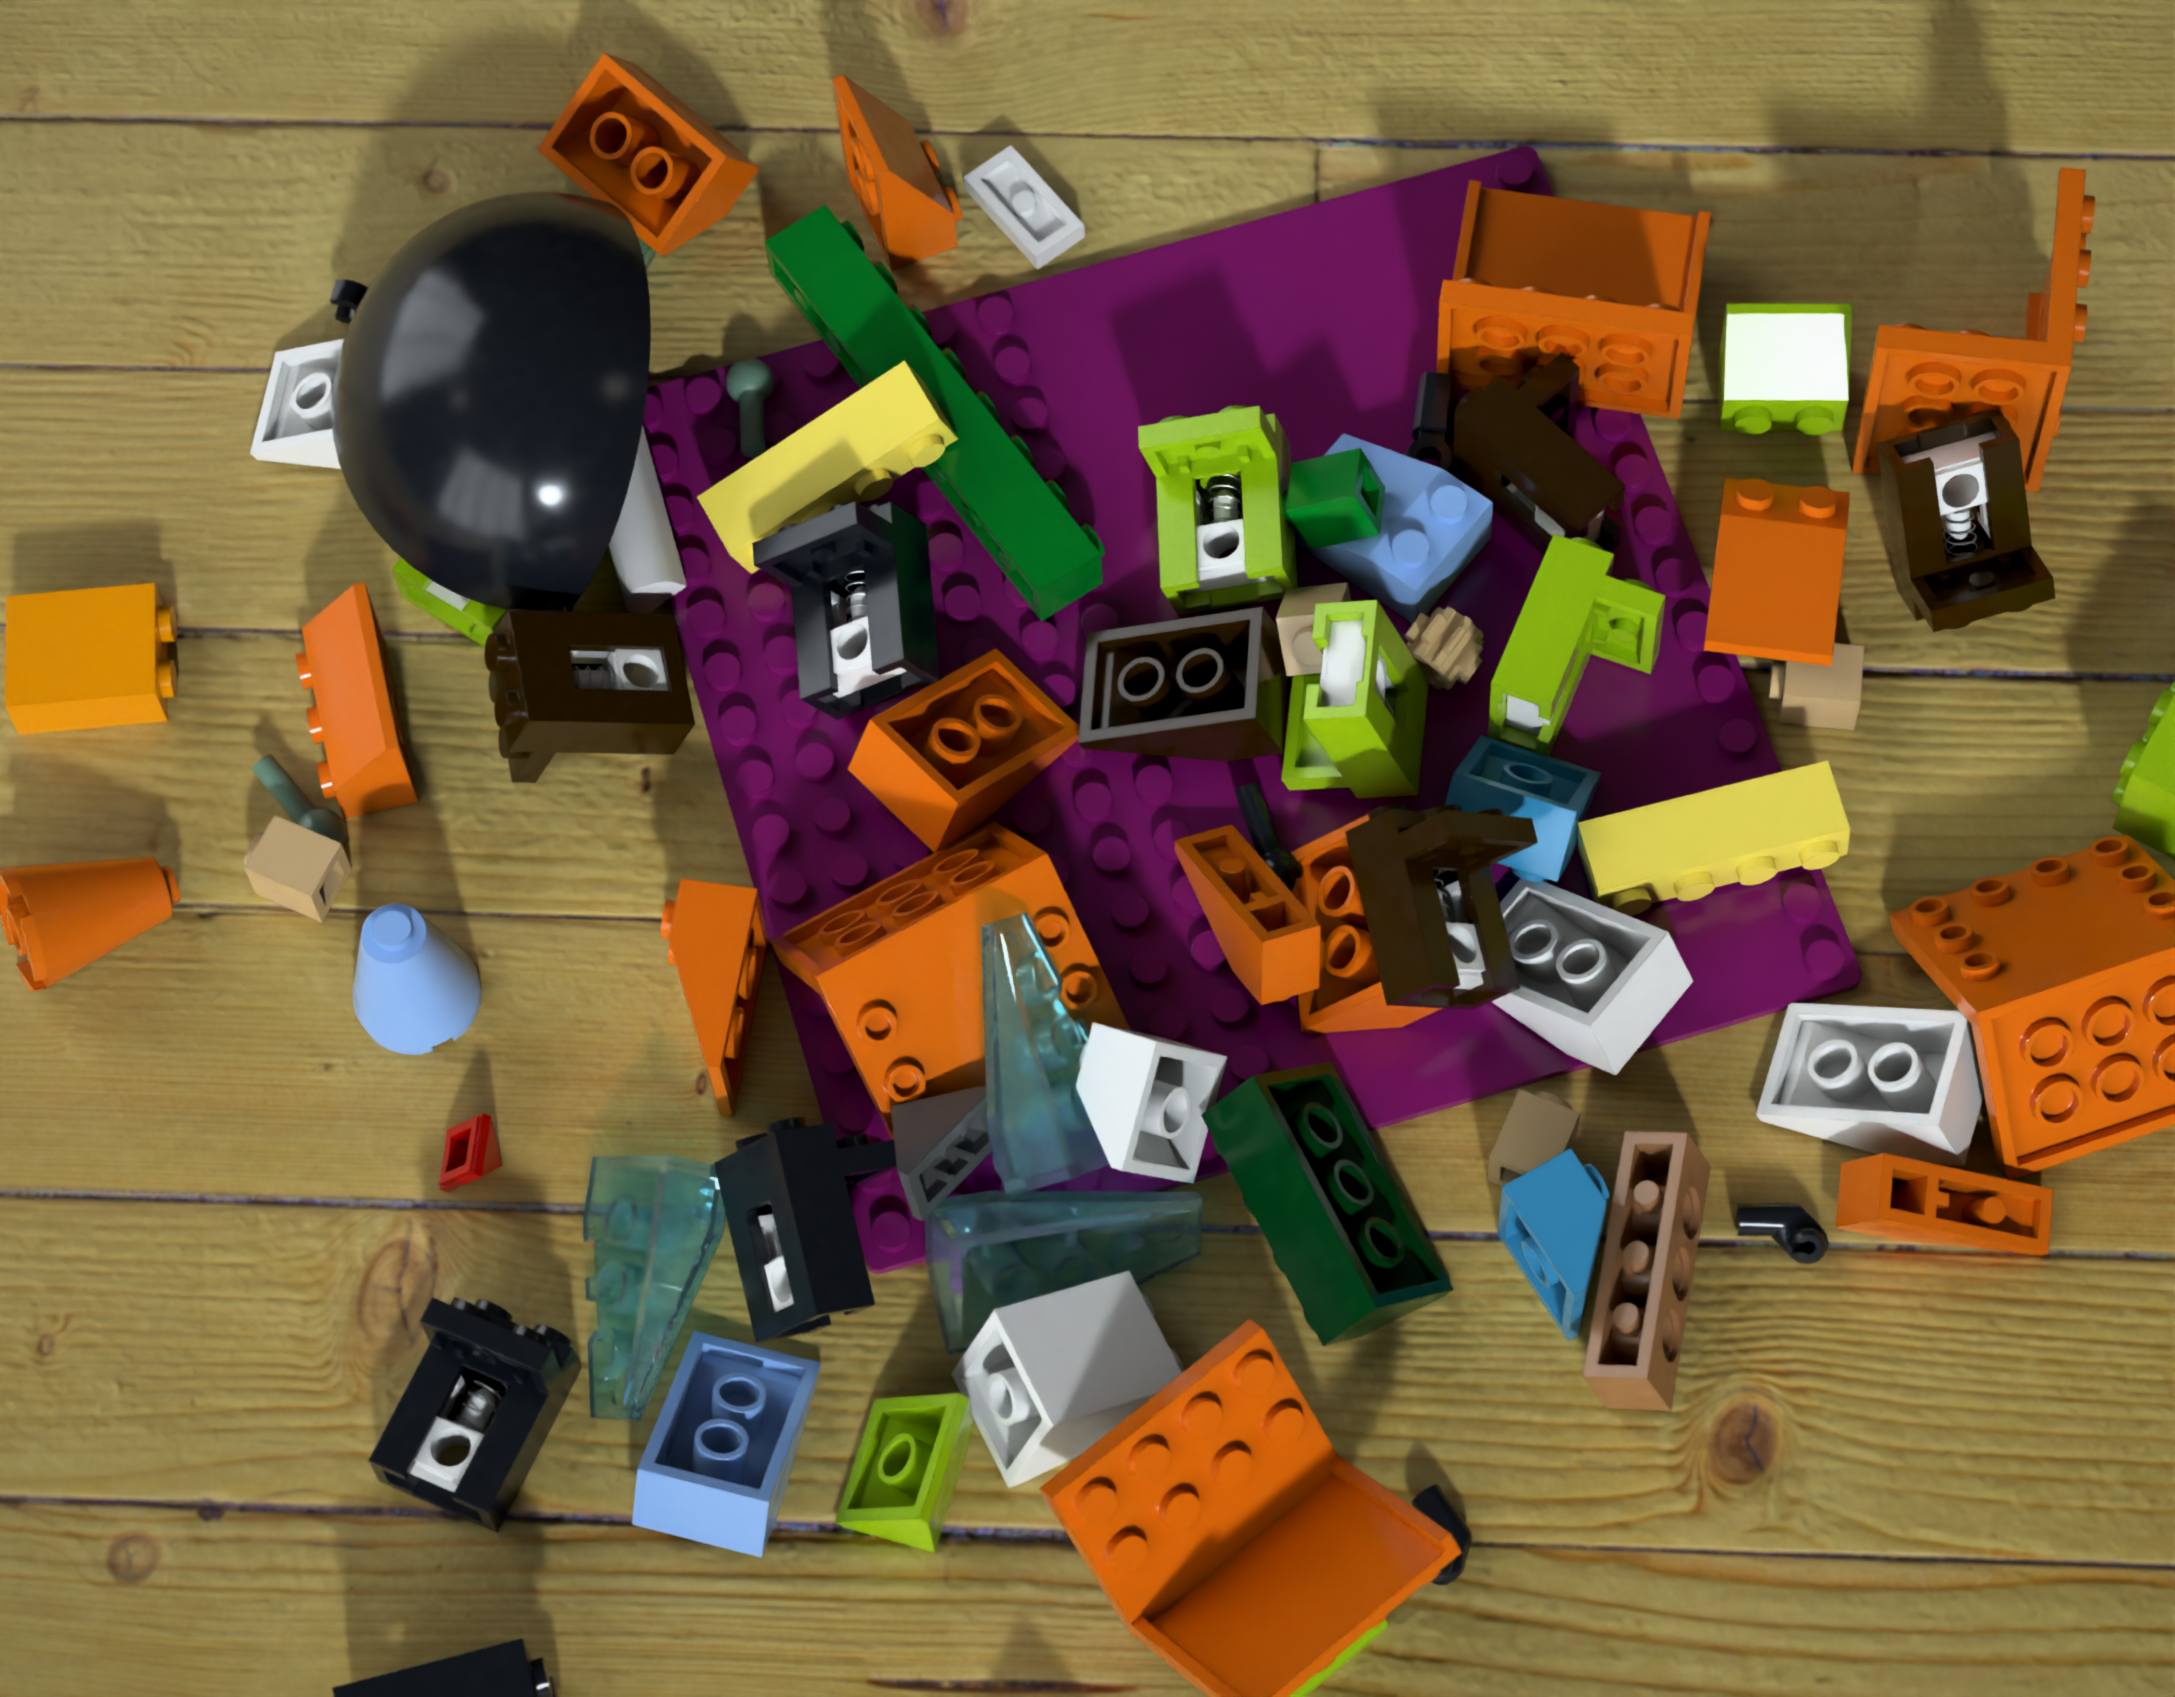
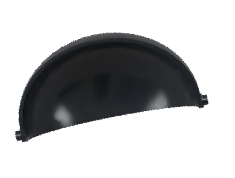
M560 192L514 193L469 204L433 222L399 249L369 285L350 321L338 357L331 401L333 440L346 483L362 513L393 551L430 580L460 596L504 610L572 611L574 604L592 580L611 541L627 495L641 436L649 378L651 340L650 298L644 257L633 225L622 210L609 202Z

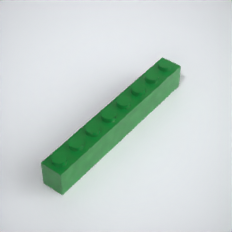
M823 205L765 240L770 274L860 389L904 360L925 382L958 440L945 447V451L939 459L921 468L1040 621H1044L1103 584L1101 557L1105 556V549L1095 531L1088 524L1079 526L1068 513L1070 506L1061 488L1052 479L1044 482L1033 468L1035 467L1033 456L1024 441L1017 435L1009 438L998 424L1000 423L999 414L990 398L983 391L975 394L964 381L966 379L965 371L956 355L949 348L941 351L930 338L932 332L922 312L915 305L907 308L896 295L898 288L892 275L881 262L873 265L863 253L865 250L864 244L854 226L848 220L840 223L829 208Z

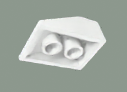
M344 339L275 353L250 454L256 460L341 469L333 440L331 401L338 357Z
M1520 878L1500 902L1520 989L1491 1002L1567 1055L1616 1076L1693 982L1669 932L1544 881L1532 882Z
M1791 1002L1786 1011L1756 1116L1765 1123L1874 1154L1887 1153L1934 1164L1964 1166L1984 1096L1972 1025L1960 1011Z

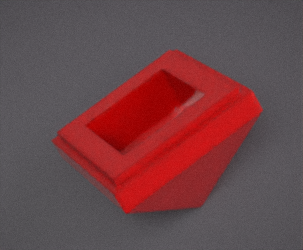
M482 1113L447 1130L439 1181L440 1190L449 1192L481 1178L502 1166L491 1116Z

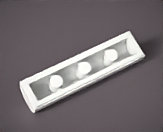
M643 425L627 495L608 545L625 608L637 614L650 613L687 587Z

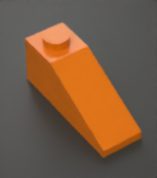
M1231 824L1175 840V853L1231 970L1260 1005L1283 1001L1292 996L1318 989L1320 976V924L1238 830Z
M1880 1153L1841 1163L1835 1228L1892 1240L2042 1256L2049 1254L2053 1189Z

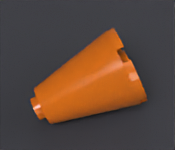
M154 857L0 868V919L8 945L14 944L19 955H26L28 961L18 963L16 966L23 982L31 993L47 989L172 917V904L180 902L178 884L171 867L167 865L160 868Z

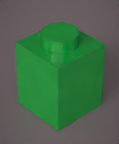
M1361 448L1294 462L1291 465L1288 490L1284 491L1282 496L1284 516L1291 527L1298 529L1311 550L1378 536L1381 529L1386 487Z

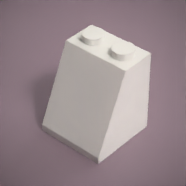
M1125 1271L994 1309L951 1375L960 1393L969 1398L972 1417L1007 1487L1010 1488L1080 1456L1183 1373L1184 1369L1178 1354L1170 1349L1155 1321L1154 1310L1150 1300L1144 1293L1140 1292L1130 1271Z

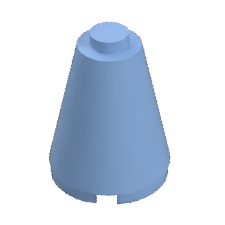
M388 904L373 911L367 917L362 927L352 991L356 1016L366 1032L380 1046L396 1053L420 1055L434 1051L433 1046L441 1044L451 1037L454 1041L463 1035L475 1020L482 998L478 971L470 955L458 943L408 905Z

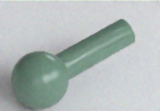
M746 358L736 362L729 369L726 376L727 392L739 404L741 451L750 458H756L766 452L763 403L770 398L775 383L771 369L764 362L754 358Z
M271 754L260 759L252 767L251 770L297 825L340 842L342 846L344 845L346 827L341 817L329 809H317Z

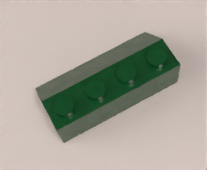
M1332 1062L1253 1075L1201 1115L1212 1135L1216 1151L1225 1160L1242 1192L1246 1208L1255 1217L1273 1251L1275 1263L1286 1275L1303 1308L1304 1317L1308 1325L1316 1332L1323 1346L1362 1337L1454 1290Z

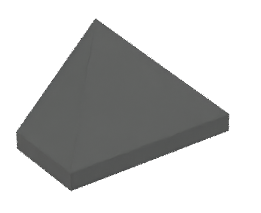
M977 1086L890 1106L897 1170L912 1216L920 1221H924L1006 1137L991 1089Z

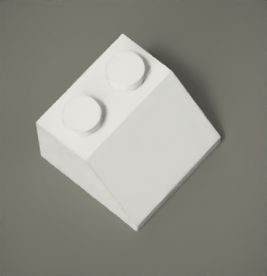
M1093 1022L1089 1038L1080 1054L1081 1068L1075 1087L1111 1168L1194 1184L1208 1128L1201 1115L1215 1105L1228 1056L1167 1038Z

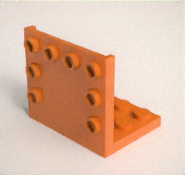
M2060 167L2053 250L2042 293L2029 292L2025 339L1990 336L1978 330H1964L1959 333L1927 330L1920 325L1912 323L1878 326L1854 447L1852 472L1881 475L1877 448L1878 442L1999 409L2020 440L2025 491L2038 492L2052 438L2057 437L2059 432L2062 401L2072 367L2073 342L2083 343L2086 329L2087 304L2076 303L2077 287L2087 288L2091 250L2085 249L2086 233H2091L2095 210V196L2084 195L2085 169Z
M1469 180L1453 279H1443L1439 300L1436 373L1453 374L1459 380L1460 389L1471 390L1475 387L1483 389L1499 375L1517 389L1520 381L1528 371L1539 364L1543 366L1548 365L1563 352L1580 367L1577 405L1680 419L1711 212L1699 211L1698 216L1482 188L1481 181Z
M995 821L770 940L780 962L821 995L891 1140H894L890 1106L977 1086H984L992 1090L1002 1126L1006 1133L1078 1094L1075 1086L1081 1068L1080 1054L1089 1038L1093 1022L1131 1030L1048 853Z
M2129 835L2101 838L2093 842L2089 848L2062 857H2044L2033 862L2029 868L2002 877H1984L1973 882L1968 888L1941 897H1923L1913 902L1910 907L1889 914L1893 936L1972 1025L1997 1167L2006 1179L2013 1180L2175 1125V880Z
M1248 1319L1039 1488L1130 1634L1208 1697H1289L1315 1674L1327 1669L1339 1654L1369 1629L1381 1624L1393 1609L1422 1585L1434 1580L1446 1565L1462 1553L1449 1531L1337 1454L1263 1327L1251 1319Z

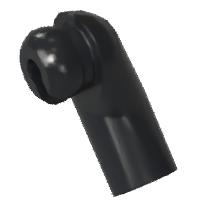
M1737 1203L1736 1225L1738 1236H1771L1792 1259L1803 1264L1816 1263L1827 1252V1234L1816 1220L1799 1204Z
M1436 1484L1419 1493L1411 1504L1415 1509L1449 1531L1462 1552L1431 1581L1437 1585H1448L1455 1581L1464 1571L1472 1542V1533L1442 1488Z

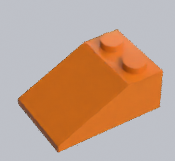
M845 75L833 78L847 180L891 272L957 247L955 222L963 219L961 208L951 186L941 188L935 176L940 173V168L929 140L926 139L919 142L909 120Z
M1725 477L1716 536L1703 651L1831 666L1847 534L1849 492L1833 491L1823 486L1800 487L1775 484L1757 478L1742 480Z
M995 648L945 676L940 681L929 685L871 718L848 770L934 853H937L977 829L1079 739V726Z
M681 878L676 901L667 900L664 905L661 920L662 939H669L668 963L676 965L720 1115L733 1117L768 951L769 937L757 888Z

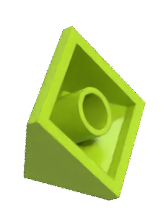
M960 1393L875 1399L835 1523L844 1528L935 1553L974 1432L969 1398Z

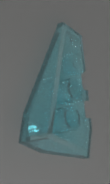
M1028 913L981 926L987 1134L993 1150L994 1168L1001 1177L1006 1195L1009 1197L1070 1180L1110 1164L1075 1087L1081 1068L1080 1054L1089 1038L1090 1032L1083 1019L1073 1021L1059 998L1062 992V978Z
M673 1155L596 1156L592 1159L583 1217L584 1242L594 1244L595 1275L585 1279L586 1300L597 1303L598 1326L588 1340L590 1418L640 1421L723 1236L726 1213L714 1165Z
M984 1191L946 1197L925 1219V1260L945 1348L949 1355L967 1351L994 1309L1125 1271H1130L1136 1284L1139 1285L1201 1256L1202 1197L1198 1192Z

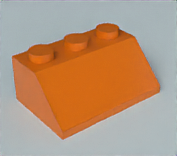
M607 53L601 55L537 149L592 198L609 202L622 210L633 225L636 235L662 256H666L726 217L760 169L756 163L639 65Z
M366 583L354 584L302 627L306 651L295 654L303 689H314L317 706L306 708L314 744L324 743L327 755L326 761L317 763L322 792L325 800L336 797L344 819L418 803L386 640Z
M1368 814L1291 852L1297 862L1302 864L1304 870L1303 876L1296 879L1291 892L1320 924L1319 988L1298 994L1300 1027L1302 1032L1308 1034L1399 1028L1443 1009L1391 1006L1386 1004L1345 833L1368 821Z

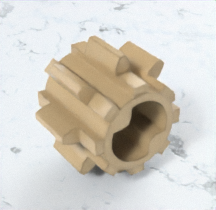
M1438 607L1430 618L1420 613L1404 635L1408 640L1407 648L1428 679L1429 685L1434 689L1440 690L1445 688L1448 691L1456 680L1467 684L1482 662L1479 657L1483 650L1481 646L1483 644L1481 639L1484 637L1482 631L1477 629L1469 617L1463 616L1453 608L1447 607L1442 609Z

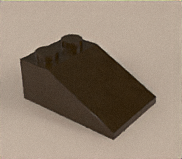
M1263 607L1087 633L1078 743L1083 749L1220 762L1283 754L1288 676H1286L1277 625Z

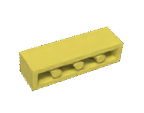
M904 360L697 496L730 556L750 574H753L759 568L754 566L752 543L776 534L780 528L786 525L800 524L827 513L834 505L853 501L858 503L867 502L883 496L890 490L893 481L915 467H924L935 462L942 456L945 447L958 440V437L925 382Z
M1826 760L1578 822V851L1593 901L1625 915L1633 916L1647 910L1652 903L1676 897L1681 901H1692L1707 896L1716 887L1740 882L1742 885L1760 884L1773 878L1777 872L1799 866L1807 870L1827 867L1836 862L1840 856L1847 855L1850 826L1829 762Z

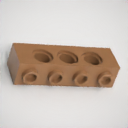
M1624 1132L1583 1371L1584 1379L1607 1408L1671 1411L1711 1168L1687 1132Z

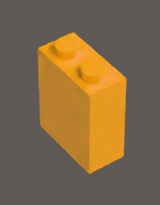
M155 582L6 596L5 708L18 734L168 721V698L177 697L178 692L174 661L167 660V643L176 642L177 621L173 605H164Z

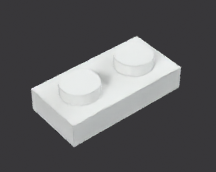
M1012 145L963 177L965 191L1037 270L1085 238L1084 224Z

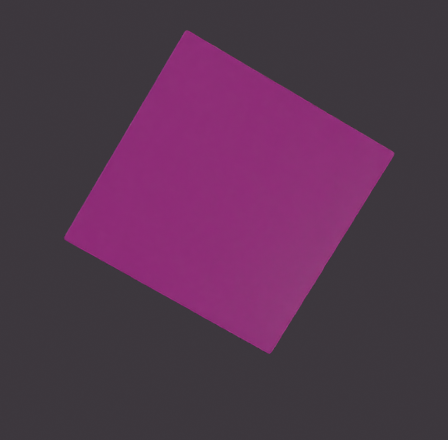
M1522 146L923 311L922 314L926 318L932 332L930 338L941 351L949 348L956 355L965 371L966 379L964 381L975 394L983 391L990 398L999 414L1000 423L998 424L1009 438L1017 435L1024 441L1035 462V467L1033 468L1044 482L1052 479L1057 483L1068 500L1070 506L1068 513L1079 526L1088 524L1095 531L1105 549V556L1101 557L1103 584L1041 622L921 467H915L893 481L892 487L883 496L872 501L861 502L860 504L866 508L874 504L892 502L927 524L940 679L997 648L1080 726L1087 633L1263 607L1277 625L1276 616L1283 598L1183 615L1176 614L1160 587L1156 477L1139 450L1138 426L1159 423L1162 419L1170 416L1190 418L1219 413L1223 408L1233 405L1248 407L1260 405L1264 415L1275 413L1289 439L1291 465L1294 462L1324 456L1343 433L1406 455L1409 446L1415 441L1411 433L1419 377L1425 372L1436 373L1439 300L1443 279H1453L1469 180L1481 181L1482 188L1554 197L1537 152L1529 146ZM823 340L754 358L764 362L771 369L775 382L770 398L763 403L766 451L860 390ZM731 364L647 387L642 425L687 583L686 588L668 599L674 615L676 628L754 888L758 889L769 940H772L934 853L848 770L869 720L929 685L839 720L800 700L792 587L761 569L750 574L733 559L697 496L755 459L745 456L741 451L739 404L729 396L726 389V376L729 369L734 365ZM1459 390L1458 403L1470 390ZM1577 405L1576 427L1569 436L1625 485L1623 505L1616 511H1613L1609 506L1604 509V513L1621 527L1620 544L1611 552L1614 554L1612 577L1619 580L1636 579L1651 586L1655 592L1666 595L1660 651L1651 674L1591 654L1549 757L1602 773L1586 820L1782 772L1736 654L1703 651L1710 588L1641 414ZM1453 439L1452 443L1449 444V446H1450V448H1451V451H1452V454H1453V448H1454V445H1453L1454 439ZM1434 459L1422 460V462L1440 468L1439 462ZM1209 505L1210 512L1213 509L1212 505ZM1242 507L1241 510H1240V513L1242 514V519H1243V507ZM1495 511L1492 513L1491 539L1426 614L1430 618L1438 607L1442 609L1447 607L1453 608L1463 616L1469 617L1477 629L1482 631L1484 637L1481 639L1483 641L1481 645L1483 650L1479 654L1482 662L1467 684L1456 680L1448 691L1445 688L1437 690L1428 685L1417 796L1356 798L1350 787L1289 791L1281 780L1292 676H1288L1283 754L1220 762L1083 749L1077 740L983 824L969 833L971 834L995 821L1048 853L1131 1031L1167 1038L1228 1056L1215 1104L1253 1075L1332 1062L1368 1131H1373L1592 1067L1588 1063L1567 1055L1492 1002L1474 1010L1443 1008L1399 1028L1319 1034L1302 1032L1298 995L1283 1001L1260 1005L1231 970L1175 853V840L1231 824L1256 851L1234 793L1237 788L1253 782H1258L1282 848L1289 852L1331 833L1383 805L1404 803L1407 805V809L1411 811H1424L1445 805L1454 771L1481 735L1488 737L1491 681L1544 558V555ZM1209 513V518L1211 522L1212 520H1214V517L1211 516ZM1296 545L1298 588L1348 582L1351 601L1377 600ZM1237 547L1224 551L1218 559L1228 557ZM1378 600L1400 637L1407 644L1408 640L1404 635L1413 623ZM1577 842L1571 861L1558 882L1548 879L1546 883L1593 901ZM1494 863L1490 867L1500 903L1520 880V877L1511 871V867ZM1799 866L1777 872L1773 878L1760 884L1742 885L1740 882L1716 887L1710 894L1700 899L1681 901L1676 897L1652 903L1647 910L1630 916L1668 931L1693 979L1692 984L1634 1054L1787 1010L1788 1005L1792 1002L1811 1003L1852 991L1859 986L1862 972L1821 868L1807 870ZM771 944L824 1124L832 1123L836 1139L856 1134H867L869 1143L891 1140L821 995L780 962ZM1076 1094L1006 1132V1137L924 1221H920L912 1216L897 1168L848 1192L866 1266L874 1274H884L1191 1183L1111 1168L1079 1094ZM1209 1129L1194 1183L1231 1172L1225 1160L1216 1151Z

